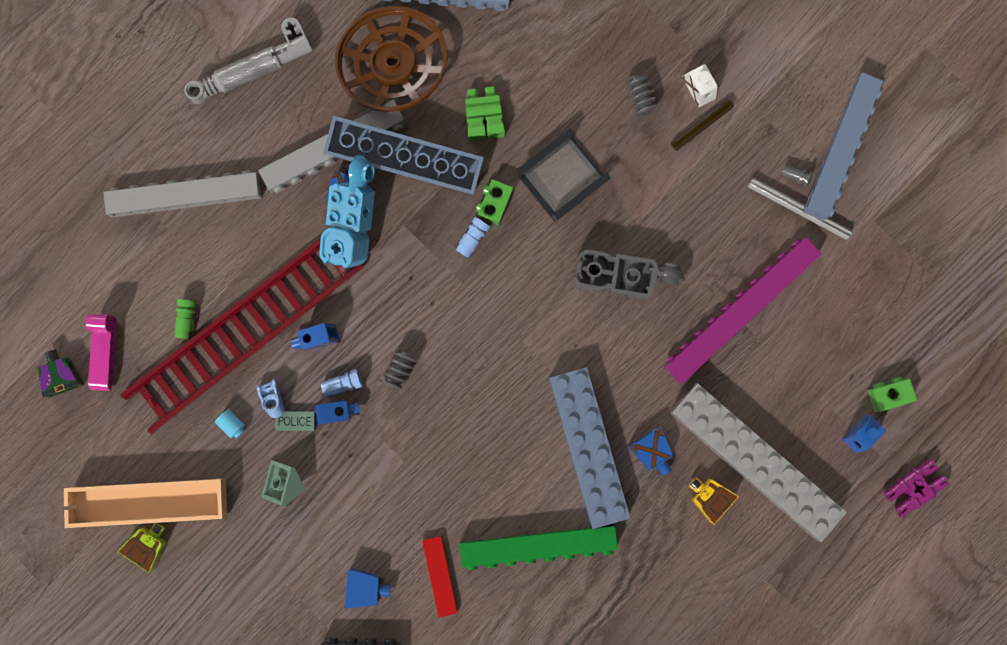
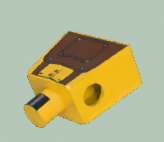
M696 477L689 484V487L696 492L692 497V501L707 520L714 525L738 498L736 494L711 479H708L703 484Z

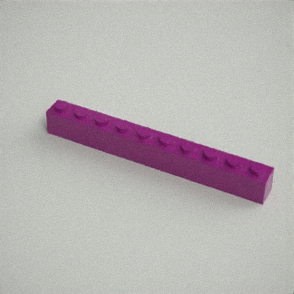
M807 237L802 240L798 238L790 245L792 249L788 253L784 251L776 258L778 262L774 266L770 264L762 271L764 275L760 279L756 277L749 283L750 288L746 292L744 290L739 292L735 296L737 300L732 305L730 303L725 305L721 309L723 313L718 318L716 315L707 322L709 326L704 331L702 328L693 335L695 339L691 343L685 342L679 348L681 352L677 356L673 354L665 361L667 365L664 369L679 385L686 381L822 255Z

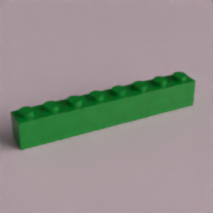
M614 525L595 529L590 527L459 543L462 568L466 567V570L478 569L480 565H486V568L497 567L498 563L512 566L517 565L516 561H524L525 564L536 563V559L543 558L545 562L554 561L555 557L563 556V559H573L578 554H582V557H591L596 552H602V555L613 554L614 550H618Z

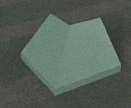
M271 460L261 498L281 506L291 505V501L306 489L294 467Z

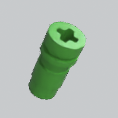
M177 299L176 305H178V308H176L177 317L174 337L190 339L191 331L194 328V320L192 318L193 314H195L194 307L196 308L197 301Z

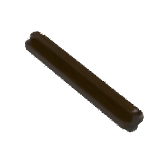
M730 99L725 100L671 142L672 148L678 151L730 111L734 107L733 102Z

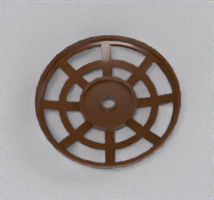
M387 6L363 14L341 36L335 54L336 74L347 95L363 107L381 112L409 109L427 99L441 83L448 62L445 38L436 23L422 12L403 6ZM388 15H402L400 26H388L377 30L372 22L376 18ZM412 17L423 22L433 33L424 39L419 33L408 28L409 18ZM366 25L371 34L362 41L357 51L347 48L346 46L351 37L362 26ZM388 33H398L397 40L384 42L381 36ZM406 34L415 38L419 44L411 49L404 43ZM438 39L442 49V66H431L432 55L429 45ZM375 40L378 46L372 54L363 53L365 48ZM423 50L426 54V66L416 64L415 55ZM343 54L354 58L356 79L348 82L345 81L342 70ZM391 59L398 60L394 66L388 65V62ZM360 60L369 62L372 72L362 76ZM413 72L423 73L419 81L411 86L408 78ZM439 74L433 86L419 97L415 91L425 82L428 75ZM376 78L383 85L379 92L371 88L366 82ZM401 83L405 91L399 93H388L391 85ZM361 85L368 93L377 96L375 104L371 105L362 101L350 89ZM409 95L412 100L407 104L382 107L385 99H396Z

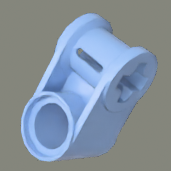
M272 379V382L262 386L260 384L257 385L256 388L262 407L272 418L282 416L285 409L276 379Z

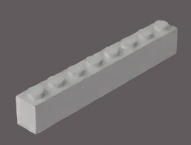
M394 100L382 105V107L397 106ZM373 110L354 120L358 123L391 132L401 130L403 125L406 124L400 111L381 112ZM328 134L259 169L258 171L268 190L272 194L274 192L278 194L284 191L286 186L300 183L303 177L317 174L322 167L334 165L336 160L340 158L323 154Z
M252 170L243 171L239 175L225 173L223 177L208 175L200 180H197V178H187L184 182L169 180L166 181V184L161 185L159 183H148V186L145 187L131 185L129 189L115 187L110 188V191L103 192L105 212L110 217L262 198L259 175L256 172L253 173Z

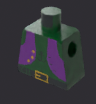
M57 350L45 353L48 363L38 367L42 397L51 398L84 386L70 358L59 359Z

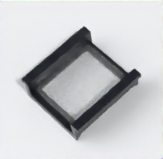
M571 128L517 169L519 173L518 178L553 221L556 219L558 221L611 179L607 172L603 174L574 139L575 133Z

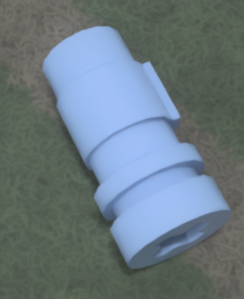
M476 217L471 222L473 224L468 226L469 230L463 235L456 251L467 258L475 250L480 239L485 237L484 233L490 229L489 225Z
M358 369L351 370L350 373L345 372L342 376H337L321 383L325 397L363 387Z

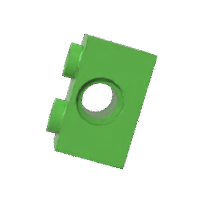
M901 376L891 379L892 383L885 385L884 382L874 384L873 389L868 390L874 412H882L917 401L911 380L903 379ZM890 389H893L895 392L893 399L888 395Z

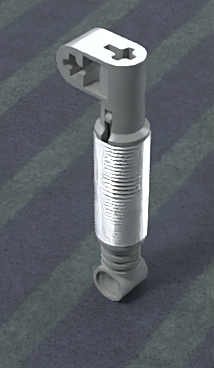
M295 18L285 19L281 28L287 42L276 47L264 48V50L262 49L248 57L246 56V58L244 57L226 65V67L217 69L211 75L212 78L210 76L207 77V80L203 78V82L201 80L188 82L184 89L186 96L194 104H202L209 98L208 95L213 96V93L216 95L218 94L217 91L226 93L232 89L234 90L259 77L261 78V76L263 77L270 72L279 70L283 64L313 52L300 23ZM291 28H294L297 35L296 38L293 37L290 31ZM200 89V93L197 96H192L194 90Z

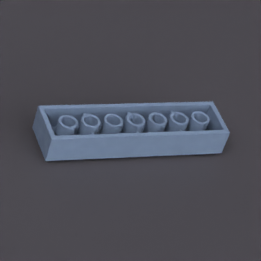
M337 116L332 117L323 154L351 162L355 156L362 155L374 168L474 195L484 158Z
M587 367L549 378L591 528L595 529L630 519Z

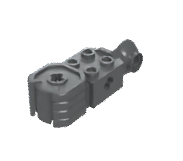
M586 249L576 258L579 262L575 268L576 278L572 281L579 290L600 293L608 289V294L647 300L654 293L657 278L660 279V283L678 285V282H685V276L680 270V265L663 263V267H660L652 259L616 254L612 257L607 252ZM591 267L594 268V271L597 272V275H591L589 273Z

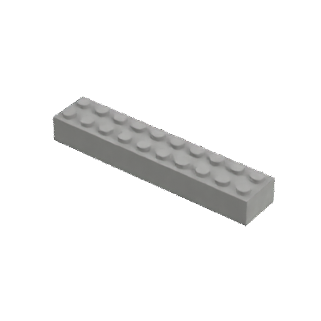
M698 383L694 384L670 411L673 417L815 540L822 542L847 513Z

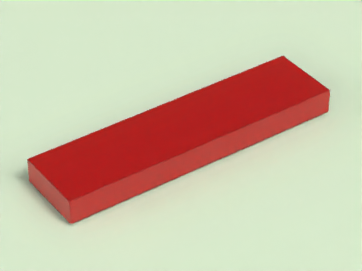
M438 536L422 540L438 618L457 614L442 537Z

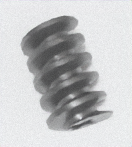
M636 75L626 79V82L629 83L627 87L631 90L629 94L633 97L631 101L633 104H636L633 108L635 111H638L636 117L653 113V109L658 107V104L651 103L656 100V97L649 96L654 90L647 89L652 83L645 82L650 78L649 75Z
M400 348L398 349L401 353L394 352L397 360L390 359L393 366L386 367L389 373L383 372L386 380L379 379L380 382L394 390L403 388L399 382L405 383L406 379L403 375H410L407 368H414L410 362L418 361L413 355Z

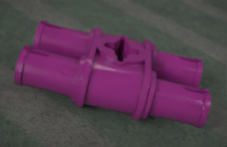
M929 459L919 468H912L908 474L898 478L895 485L883 492L884 496L887 495L886 498L889 502L906 493L908 499L894 508L896 512L898 511L897 514L901 518H904L914 509H921L922 505L931 499H935L939 491L950 485L943 475H940L930 484L926 483L925 477L938 469L937 465L934 466L936 463L932 459ZM915 485L919 486L917 487L918 492H914V490L916 489Z

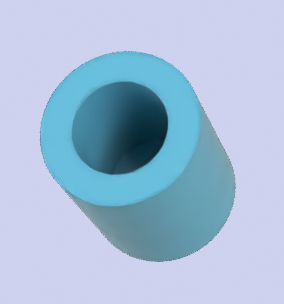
M229 409L224 411L215 421L231 439L234 437L238 439L245 432L243 429L245 424Z

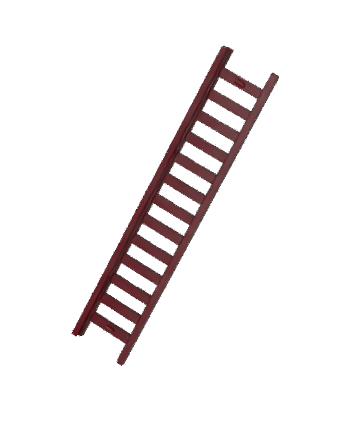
M321 238L126 389L120 396L128 401L140 392L160 418L147 430L149 434H153L364 268L362 264L354 266L349 271L344 269L343 265L332 264L342 276L332 283L312 257L320 250ZM305 261L326 286V289L319 295L297 269ZM290 273L311 298V301L304 307L282 281ZM275 285L296 310V313L289 318L285 316L267 293ZM259 297L263 299L282 323L274 330L271 329L252 304ZM244 309L249 312L267 335L259 342L256 341L237 316ZM229 321L234 324L251 346L244 354L241 353L222 328ZM214 332L236 358L228 366L207 340ZM199 344L221 371L213 378L191 351ZM184 356L205 381V384L198 390L176 363ZM168 368L172 370L190 394L184 401L180 400L161 375ZM153 380L156 381L175 406L168 413L165 412L146 387Z

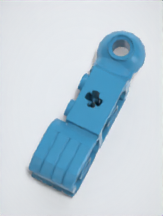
M362 155L355 156L349 166V182L329 186L326 225L331 227L321 234L319 250L320 258L324 264L343 265L344 269L361 265L367 260L369 248L367 231L371 230L375 191L367 182L372 181L375 169Z

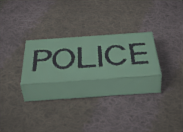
M284 411L282 416L276 418L275 431H315V412Z

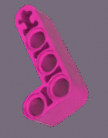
M88 314L86 329L92 332L89 389L111 391L114 378L117 319L109 314Z

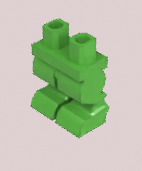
M495 87L485 88L486 97H478L477 89L467 90L465 103L467 124L469 125V141L486 139L484 119L487 122L488 139L505 137L500 99Z

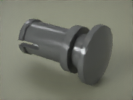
M786 164L782 175L796 180L798 184L800 182L805 184L803 188H806L811 181L813 171L811 170L809 174L804 169L799 170Z

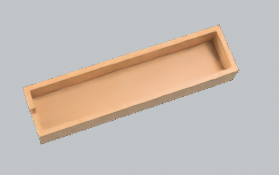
M226 478L64 488V506L75 505V509L64 510L65 528L223 519L227 517Z

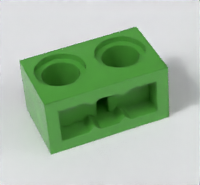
M493 179L490 184L486 183L483 194H485L484 200L479 201L476 208L478 218L500 225L512 195L513 187ZM495 189H500L503 194L500 197H494L492 192ZM489 206L494 207L496 210L492 215L485 213V209Z

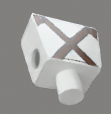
M705 64L682 76L698 108L716 99L718 87Z

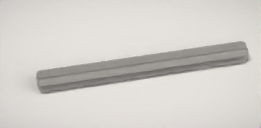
M756 178L750 181L748 186L750 189L845 240L850 238L852 234L851 229L830 218L821 221L803 213L805 205Z

